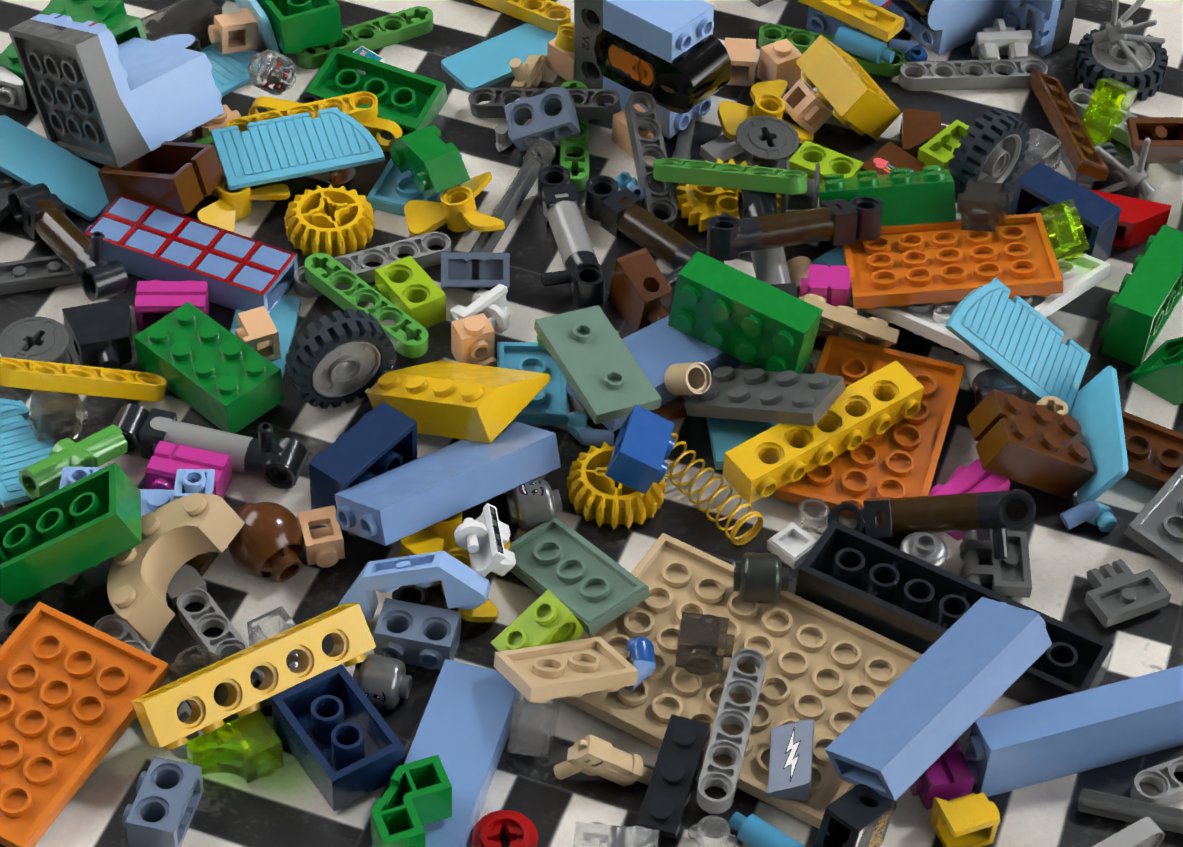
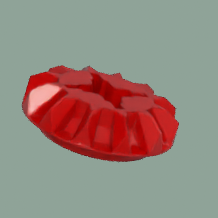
M498 810L483 816L476 823L472 832L473 847H502L499 842L502 830H506V836L511 841L510 847H537L538 832L533 822L525 815L511 810Z

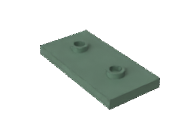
M599 305L535 320L534 330L595 424L626 417L635 404L648 411L660 408L662 398Z
M558 517L542 523L510 543L509 551L514 553L516 564L509 571L540 596L549 589L574 614L585 632L589 635H592L650 597L649 587Z

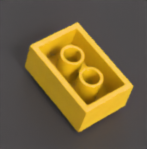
M822 35L795 62L803 71L800 75L801 78L812 88L817 87L819 90L816 93L817 97L827 106L832 105L834 107L831 113L842 124L845 125L849 122L850 127L860 136L866 133L877 140L902 113L855 58Z

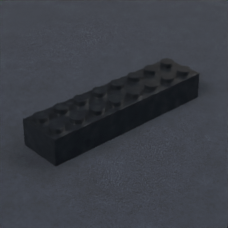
M833 520L798 570L795 595L920 654H924L981 597L1005 602L1008 605L1039 613L1046 623L1045 628L1052 645L1003 693L1027 705L1098 687L1105 675L1114 645Z

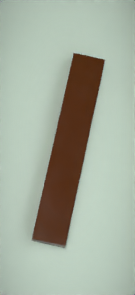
M1033 70L1028 77V81L1075 170L1104 181L1109 173L1108 168L1102 157L1095 151L1096 146L1059 79Z

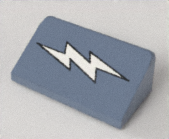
M806 719L772 728L767 797L808 801L812 777L814 719Z

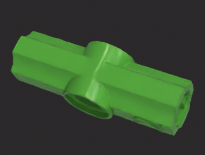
M114 424L77 443L69 438L62 439L52 448L49 457L19 471V482L23 486L25 494L34 500L60 486L63 467H99L126 453L128 442L124 438L122 430Z

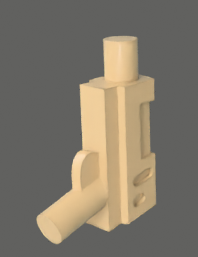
M542 54L528 55L524 63L519 58L511 59L509 65L515 77L511 88H537L541 80L547 75L545 65L548 62L547 57Z
M591 734L575 741L574 745L568 748L567 760L554 766V774L559 780L582 772L590 776H601L624 787L630 786L636 781L649 786L653 773L652 769L644 766L643 757L612 747V743Z

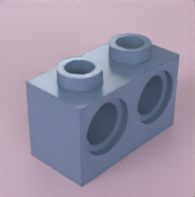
M552 87L546 89L543 94L533 97H520L514 100L513 103L504 106L510 139L520 151L581 133L574 99L564 87ZM562 107L559 114L552 116L555 109ZM532 117L528 124L522 126L526 118Z
M441 252V288L493 289L498 284H502L509 289L510 253Z
M385 598L373 633L376 645L374 654L399 659L405 664L421 666L429 670H441L445 659L454 661L461 638V612Z
M156 756L153 757L148 771H142L138 778L137 796L134 803L128 804L123 813L122 828H125L127 831L129 847H181L204 792L201 766Z

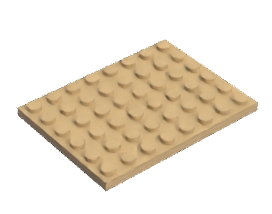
M662 533L631 572V574L649 587L650 597L592 635L585 632L578 639L600 636L633 665V659L629 657L631 651L626 650L627 642L632 638L644 636L654 645L655 671L633 691H628L621 687L620 690L614 692L597 691L586 693L582 697L566 696L559 699L658 749L661 748L671 714L710 723L711 732L699 767L702 770L731 658L734 653L741 649L757 650L766 659L765 678L737 788L819 829L825 808L855 786L839 778L825 749L922 654L788 591H780L779 599L775 603L743 601L739 592L733 591V565ZM743 663L738 666V669L746 674L758 671V668L751 663ZM734 693L730 696V699L737 704H745L751 701L750 697L743 693ZM806 719H814L812 777L808 801L767 797L772 728ZM733 723L725 724L721 727L729 735H737L743 732L739 725ZM718 755L713 758V761L722 767H728L735 763L734 759L728 755Z

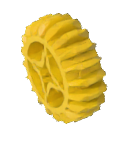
M331 184L328 188H321L317 185L314 191L305 189L304 195H295L294 201L288 203L286 216L284 217L288 241L293 243L294 249H301L303 255L326 253L334 257L354 253L357 249L363 250L366 243L371 241L375 228L373 208L371 203L366 201V196L358 195L356 189L346 191L344 185L340 188H333Z
M604 441L600 449L591 445L588 453L580 452L577 461H572L569 476L567 477V488L570 503L574 504L576 513H584L586 522L596 519L599 527L607 523L611 524L614 530L618 524H623L629 529L632 522L643 525L646 517L653 518L657 509H661L664 494L666 493L664 477L659 484L653 482L646 494H643L605 476L614 446H609Z

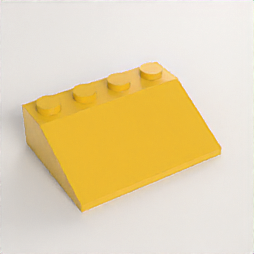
M438 360L389 371L383 374L378 379V382L366 393L373 409L382 402H385L417 421V433L491 444L552 379L548 373Z

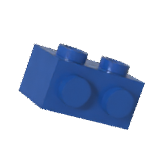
M635 404L620 428L605 476L646 494L652 483L659 484L666 473L668 464L663 461L669 457L675 444V440L671 438L675 423Z

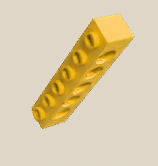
M896 360L847 386L815 426L779 423L725 452L723 477L749 504L760 498H767L783 485L798 481L805 473L814 468L827 465L834 457L843 452L854 450L863 441L872 436L883 434L892 425L903 419L914 417L921 408L924 386Z
M344 603L140 696L131 702L149 746L164 747L165 751H169L188 742L187 735L201 730L202 734L214 731L225 725L223 719L237 713L238 717L253 713L261 708L260 701L278 695L343 663L344 667H348L365 660V652L376 648L359 603ZM327 634L332 637L334 642L333 650L328 655L322 650V640ZM294 650L298 654L299 664L291 672L286 665V658ZM260 667L264 675L263 682L259 687L254 688L250 681V675L253 669ZM223 683L227 687L228 696L224 703L218 705L214 699V691L219 684ZM187 700L191 705L192 712L186 721L181 722L177 716V708L182 701Z

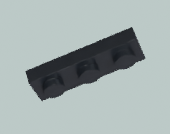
M671 714L636 823L637 830L677 840L711 732L710 723Z

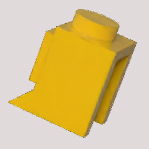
M984 792L968 794L949 801L934 797L929 822L943 847H983L994 843L996 831L1000 824V814L995 803L989 802Z

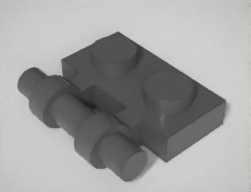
M992 529L989 531L988 540H977V533L974 531L963 533V542L959 546L960 558L964 560L965 565L961 571L962 578L980 586L982 584H991L992 591L1003 596L1030 598L1032 579L1026 531L1007 530L1009 557L1007 559L994 558ZM987 558L990 561V565H979V560Z

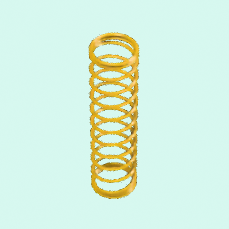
M672 433L671 436L675 437L673 449L682 444L684 445V450L676 460L668 464V467H672L670 474L665 473V477L669 478L672 485L679 486V491L684 495H688L689 501L697 504L699 511L706 513L708 520L716 522V527L721 531H725L726 537L734 545L739 546L750 542L756 537L763 526L764 518L762 514L757 511L751 512L752 506L749 503L741 505L742 496L740 494L732 496V486H723V477L717 476L713 478L714 469L711 467L704 469V459L695 460L696 452L694 450L686 451V442H677V433ZM692 453L693 458L683 470L672 475L679 460L686 454ZM702 462L699 472L689 481L681 483L688 469L695 463ZM708 470L711 471L708 481L699 489L691 492L692 486L698 477ZM681 475L679 483L674 482L672 477ZM719 479L721 483L717 490L708 498L700 501L701 495L709 484ZM690 483L688 492L684 491L681 486ZM729 488L730 492L727 498L717 507L709 510L714 498L721 491ZM699 492L697 501L693 500L691 495ZM738 497L739 502L736 507L726 516L719 518L724 506L733 498ZM709 501L706 510L702 509L700 504ZM748 506V512L739 518L733 526L728 528L733 516L741 508ZM718 510L716 519L712 518L709 512ZM755 516L758 517L755 525L749 531L735 537L739 528L747 520ZM728 518L725 528L721 527L718 521Z

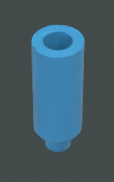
M844 26L837 30L833 43L843 51L877 64L882 60L891 63L895 57V52L887 49V43Z
M735 812L728 824L738 831L737 839L749 847H806L755 814L745 817L741 813Z

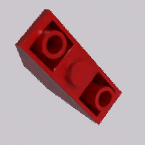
M1089 189L1122 208L1113 241L1115 246L1130 248L1149 239L1150 235L1156 236L1163 224L1167 225L1171 205Z

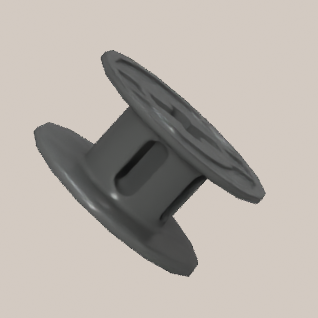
M771 116L748 118L739 124L736 131L738 146L745 151V154L735 158L734 161L738 165L745 160L748 166L759 165V167L785 169L786 160L789 161L793 156L792 154L797 151L800 143L798 133L790 124L782 119Z
M786 160L785 169L790 170V162ZM817 163L815 166L814 178L807 179V192L795 195L782 194L781 213L786 212V210L817 208L820 163Z
M41 316L26 317L11 323L0 334V354L2 357L73 364L72 356L67 350L69 333L64 325L54 319Z

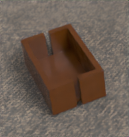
M165 141L159 148L121 168L112 167L107 164L98 171L110 205L122 194L181 215L193 211L195 206L204 197L211 195L214 189L225 180L214 145Z
M992 389L967 416L973 439L978 442L976 449L983 470L1067 500L1095 473L1090 459V452L1084 446L1085 441L1081 433V426L1076 419L1069 415L1064 416L1048 410L1042 405H1035L1024 401L1013 394H1006Z

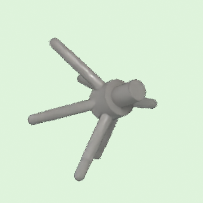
M1112 0L1111 23L1105 24L1106 29L1092 33L1094 44L1098 45L1110 41L1111 45L1117 43L1136 69L1141 71L1143 66L1124 41L1164 44L1165 39L1127 34L1157 24L1156 20L1132 25V20L1126 21L1146 0H1137L1118 20L1119 0Z
M1145 138L1140 156L1131 148L1134 165L1129 169L1100 146H1096L1095 151L1118 169L1111 170L1109 173L1123 180L1097 191L1111 193L1128 186L1131 190L1137 188L1146 199L1152 196L1156 190L1146 180L1149 175L1144 170L1151 142L1150 138Z

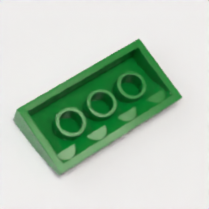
M338 47L333 48L305 91L306 94L315 95L318 99H328L362 91L371 92L378 98L377 118L394 121L400 128L412 132L427 127L448 100L446 84ZM356 69L364 71L366 74L362 75ZM369 105L357 106V108L362 109L371 107Z

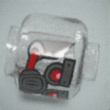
M268 49L257 53L249 63L248 73L253 86L274 96L281 95L291 89L296 82L293 61L276 51Z

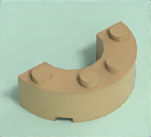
M194 493L175 499L154 512L143 515L141 517L142 543L129 551L122 552L113 557L107 580V594L111 606L136 633L152 645L175 616V613L168 607L166 601L167 588L174 574L187 561L199 554L207 552L223 553L245 522L221 496L207 493Z

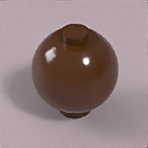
M273 502L248 503L240 507L236 514L245 524L228 545L230 555L237 566L246 573L256 577L267 578L272 574L278 582L287 581L295 576L302 567L299 556L304 544L301 525L297 517L286 507Z

